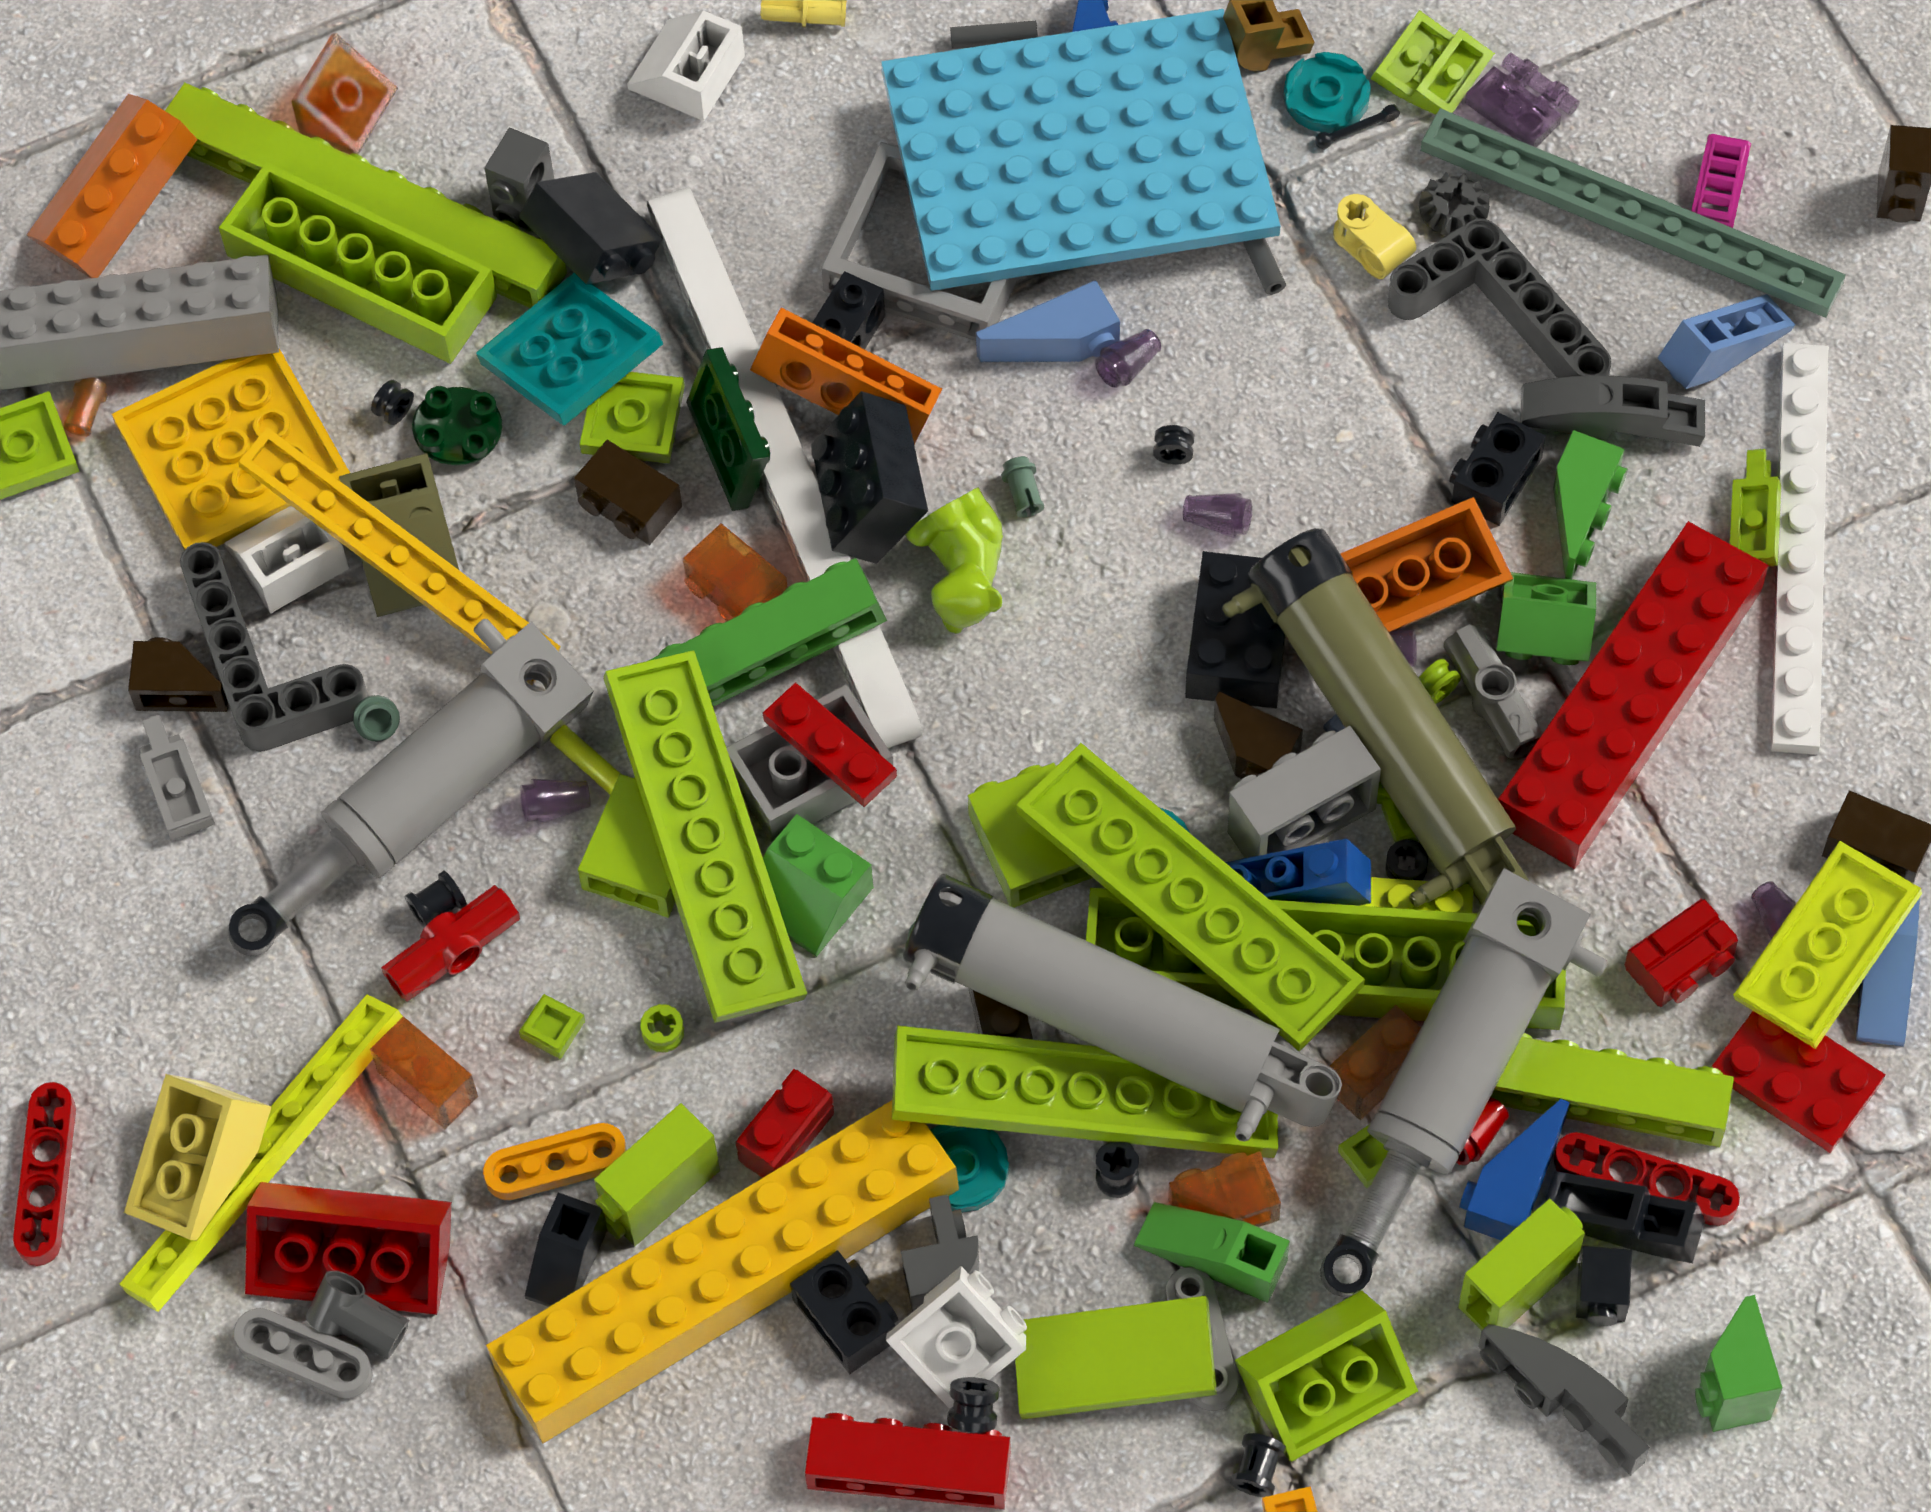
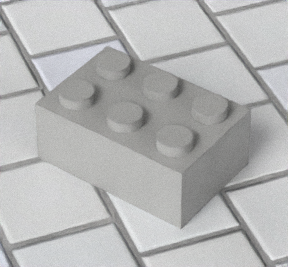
M847 684L817 699L819 703L893 765L892 754ZM769 725L726 747L742 797L771 843L796 814L814 824L856 801Z
M1351 726L1337 733L1335 731H1328L1318 737L1312 744V747L1297 755L1296 753L1284 755L1275 762L1272 769L1258 777L1256 775H1249L1241 779L1233 787L1229 796L1227 833L1245 858L1311 846L1376 810L1381 768Z

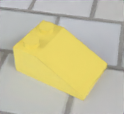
M165 1074L124 1213L187 1239L197 1241L257 1155L272 1106L206 1081Z

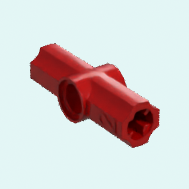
M494 885L455 914L445 912L431 920L421 932L420 939L381 967L382 972L399 997L408 1002L446 973L455 975L469 968L479 958L483 946L520 920L519 912L507 894L501 888Z

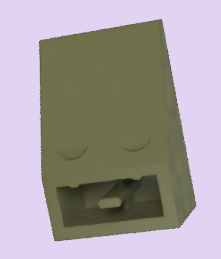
M427 453L339 476L343 484L459 570ZM361 558L377 617L423 605Z

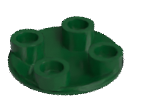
M435 386L427 391L425 399L416 409L412 421V432L417 446L424 454L427 453L428 457L432 460L453 466L468 465L483 459L496 447L502 434V419L496 406V401L489 393L465 387L446 388Z

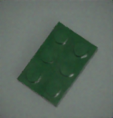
M723 347L707 349L686 403L731 510L747 509L751 504L756 489L759 488L760 479L766 464L770 461V447L767 439L760 436L754 422L753 406L749 400H745L739 387V376L734 364L729 363Z

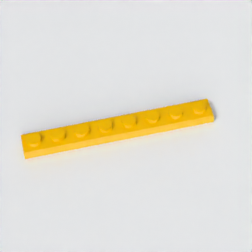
M265 428L239 460L240 468L490 655L493 652L474 632V627L481 620L488 619L506 640L516 635L529 624L528 621L270 428ZM542 633L560 651L561 646ZM532 679L526 682L533 686L536 680Z

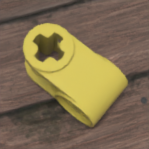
M1351 194L1344 197L1338 204V220L1333 230L1334 240L1360 262L1364 269L1373 277L1384 279L1397 266L1415 253L1416 243L1410 232L1390 218L1367 196Z

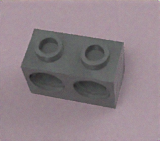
M509 127L484 167L493 216H496L500 221H510L517 226L533 231L519 216L536 182L554 179L549 144Z

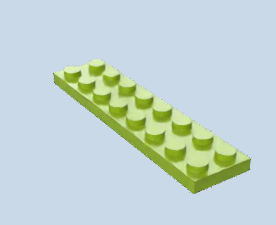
M688 651L605 671L603 676L604 683L714 1023L804 1000L807 996V991L695 651Z
M1082 743L1071 751L1016 804V813L1263 1022L1280 1029L1278 1034L1299 1052L1364 987L1365 979Z
M897 1025L894 1035L892 1120L1107 1142H1128L1136 1145L1274 1158L1278 1151V1114L1267 1110L1262 1115L1256 1131L1252 1133L1250 1139L1245 1142L1240 1141L1236 1138L1235 1132L1238 1127V1120L1242 1114L1241 1112L1097 1046Z

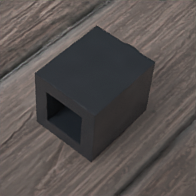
M1595 1246L1582 1247L1578 1263L1576 1318L1587 1319L1590 1324L1597 1326H1611L1617 1322H1625L1630 1306L1632 1250Z

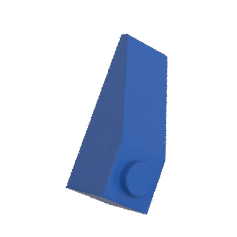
M1562 1099L1557 1101L1482 1168L1477 1183L1468 1180L1459 1208L1467 1210L1464 1228L1502 1241L1531 1215L1564 1126L1570 1102Z

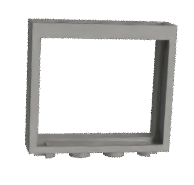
M880 142L821 268L823 291L831 293L845 271L884 288L885 312L976 341V332L999 322L1018 277L991 281L986 295L980 304L941 290L931 291L928 286L848 261L887 175L906 181L898 145L894 146Z

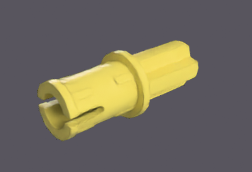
M761 0L760 15L761 19L767 21L802 23L804 28H806V23L845 27L847 0Z

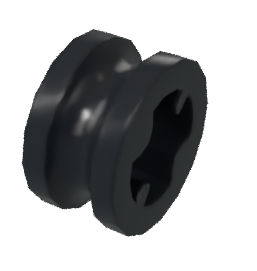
M394 379L389 380L382 385L374 396L371 411L378 417L384 415L385 422L395 425L410 410L414 400V393L407 388L401 389V384Z
M1167 425L1158 428L1154 436L1156 444L1153 448V456L1158 461L1166 464L1179 465L1190 462L1193 458V448L1191 446L1194 444L1195 434L1192 430L1179 425Z
M1403 839L1390 846L1385 866L1388 878L1424 880L1427 874L1428 855L1421 844L1414 840ZM1402 856L1404 861L1406 856L1415 858L1416 869L1412 870L1410 866H1408L1407 871L1398 868V857Z

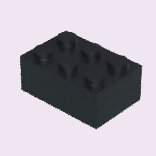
M861 391L847 407L841 410L834 421L815 438L811 444V453L814 459L832 551L877 564L928 512L906 405Z
M1202 552L1186 671L1185 698L1215 702L1218 692H1221L1250 706L1277 709L1286 641L1285 634L1278 624L1275 625L1262 603L1231 618L1227 617L1222 609L1223 605L1231 601L1234 596L1251 587L1247 580V574L1261 559L1260 557Z

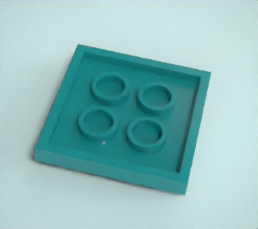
M573 273L478 350L476 355L482 366L561 425L565 426L663 345V341L658 331L594 285H586Z

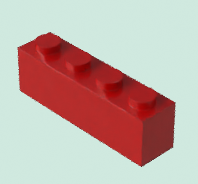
M828 1413L824 1418L812 1417L805 1468L806 1485L809 1490L1005 1510L1011 1440L1010 1437L1002 1436L1001 1432L994 1429L983 1433L952 1431L953 1429L950 1426L941 1423H927L923 1425V1428L903 1426L901 1421L891 1418H877L874 1420V1423L854 1421V1418L847 1414Z

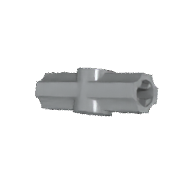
M1469 624L1457 629L1454 634L1444 641V649L1472 696L1474 711L1478 716L1487 721L1508 759L1517 758L1519 760L1528 756L1543 733L1516 688L1517 680L1514 672L1501 663L1480 625L1471 626ZM1497 688L1503 694L1494 696L1486 693L1484 690Z

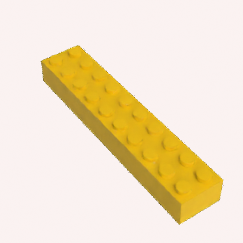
M891 1100L486 1345L492 1363L544 1444L791 1293V1282L837 1250L844 1259H847L929 1209V1198L943 1195L950 1196L958 1191L956 1166L926 1123L892 1120Z

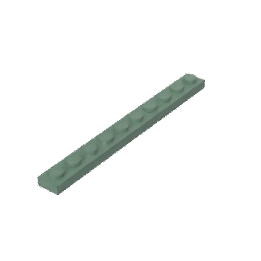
M1441 108L1421 141L1420 151L1822 317L1827 318L1844 284L1846 276L1844 273Z

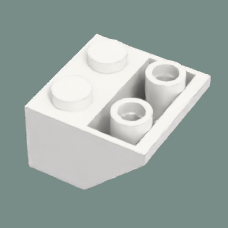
M706 11L668 19L628 82V90L705 121L745 57L742 26Z
M292 506L272 515L224 543L226 549L270 614L349 569L342 543Z

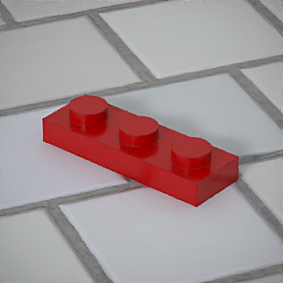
M796 682L763 712L765 723L863 807L868 805L897 777V770L890 762Z

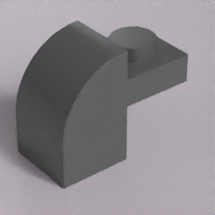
M948 1195L929 1198L930 1216L937 1244L901 1251L902 1269L912 1312L924 1303V1296L960 1266L969 1275L975 1270L979 1271L978 1235L966 1238L961 1209L952 1211Z

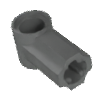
M340 1271L326 1272L305 1315L307 1322L324 1334L331 1336L345 1335L388 1359L403 1339L410 1320L365 1295L364 1286L353 1276Z

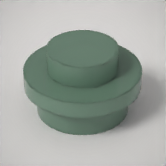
M372 695L364 698L358 703L353 713L355 729L363 738L369 741L377 742L388 739L396 732L400 722V714L394 702L381 695Z

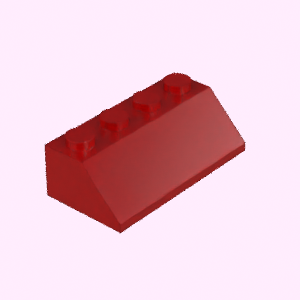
M260 1182L247 1205L245 1294L312 1301L326 1272L340 1271L360 1281L365 1288V1295L391 1310L437 1315L450 1249L452 1202Z

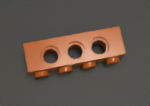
M782 307L770 326L750 368V371L760 375L769 382L775 383L837 415L861 391L906 405L914 445L942 391V388Z

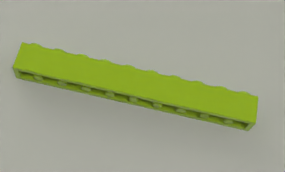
M184 82L165 110L180 120L198 139L187 156L250 184L264 164L269 162L491 268L497 294L528 308L534 306L555 289L567 274L566 264L541 238L538 239L523 232L514 223L506 220L501 222L484 215L480 209L471 204L465 203L461 205L446 198L435 188H423L409 182L402 174L394 170L384 171L371 165L358 154L351 153L348 155L333 148L322 138H310L298 133L289 124L280 120L271 121L262 117L245 104L235 105L221 99L211 89L205 87L199 89Z

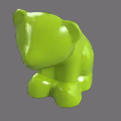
M979 487L918 521L905 535L907 540L914 546H929L948 572L932 588L931 600L935 612L942 618L946 629L954 634H958L964 628L981 622L990 612H996L1002 607V596L992 586L1002 548V523L984 498Z

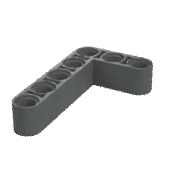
M1475 219L1397 266L1390 276L1388 308L1397 318L1403 320L1419 318L1475 283L1557 378L1610 375L1611 356L1503 231L1492 221ZM1474 246H1483L1486 249H1477ZM1438 268H1448L1451 271H1441ZM1500 277H1511L1514 280H1504ZM1403 290H1413L1416 293L1408 294L1403 292ZM1527 308H1538L1541 311L1533 312ZM1555 339H1564L1568 343H1559ZM1590 370L1595 372L1596 374L1588 375L1583 373L1582 371Z
M205 542L194 543L187 547L180 558L181 569L244 745L253 751H267L352 722L356 706L361 700L368 697L365 682L359 669L348 664L335 665L268 688L218 549L212 544ZM203 568H212L205 574H196ZM225 605L220 611L210 612V609L215 606ZM229 643H239L237 647L231 650H223V647ZM243 681H253L246 688H235ZM345 689L355 690L349 696H337L339 692ZM301 704L311 705L304 711H293L295 707ZM257 719L267 720L260 726H249L251 722Z

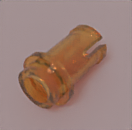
M92 377L81 379L80 382L74 384L73 391L76 394L68 416L63 423V427L67 431L78 436H90L100 404L106 402L108 394L105 392L107 386L104 382Z

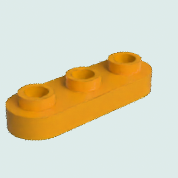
M596 1123L503 1148L491 1154L486 1160L483 1168L485 1183L488 1190L495 1197L502 1200H514L596 1178L627 1150L622 1132L617 1127L608 1123ZM601 1147L611 1149V1153L607 1157L599 1158L594 1155L596 1150ZM553 1160H562L565 1163L559 1170L548 1168L549 1163ZM508 1172L518 1175L517 1179L512 1183L502 1182V1176Z

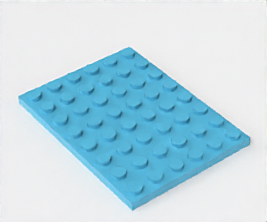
M1224 9L881 61V72L930 290H940L1279 236L1281 225L1231 35L1223 19Z

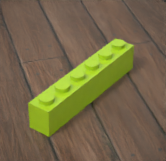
M1524 1033L1490 1097L1497 1099L1505 1107L1544 1114L1557 1101L1562 1099L1570 1102L1566 1119L1720 1147L1726 1130L1734 1076L1723 1075L1720 1070L1713 1067L1702 1066L1691 1069L1675 1066L1672 1061L1665 1058L1654 1057L1643 1060L1628 1057L1626 1053L1617 1049L1606 1048L1595 1051L1580 1048L1578 1044L1569 1040L1559 1039L1547 1042L1532 1039L1529 1034Z

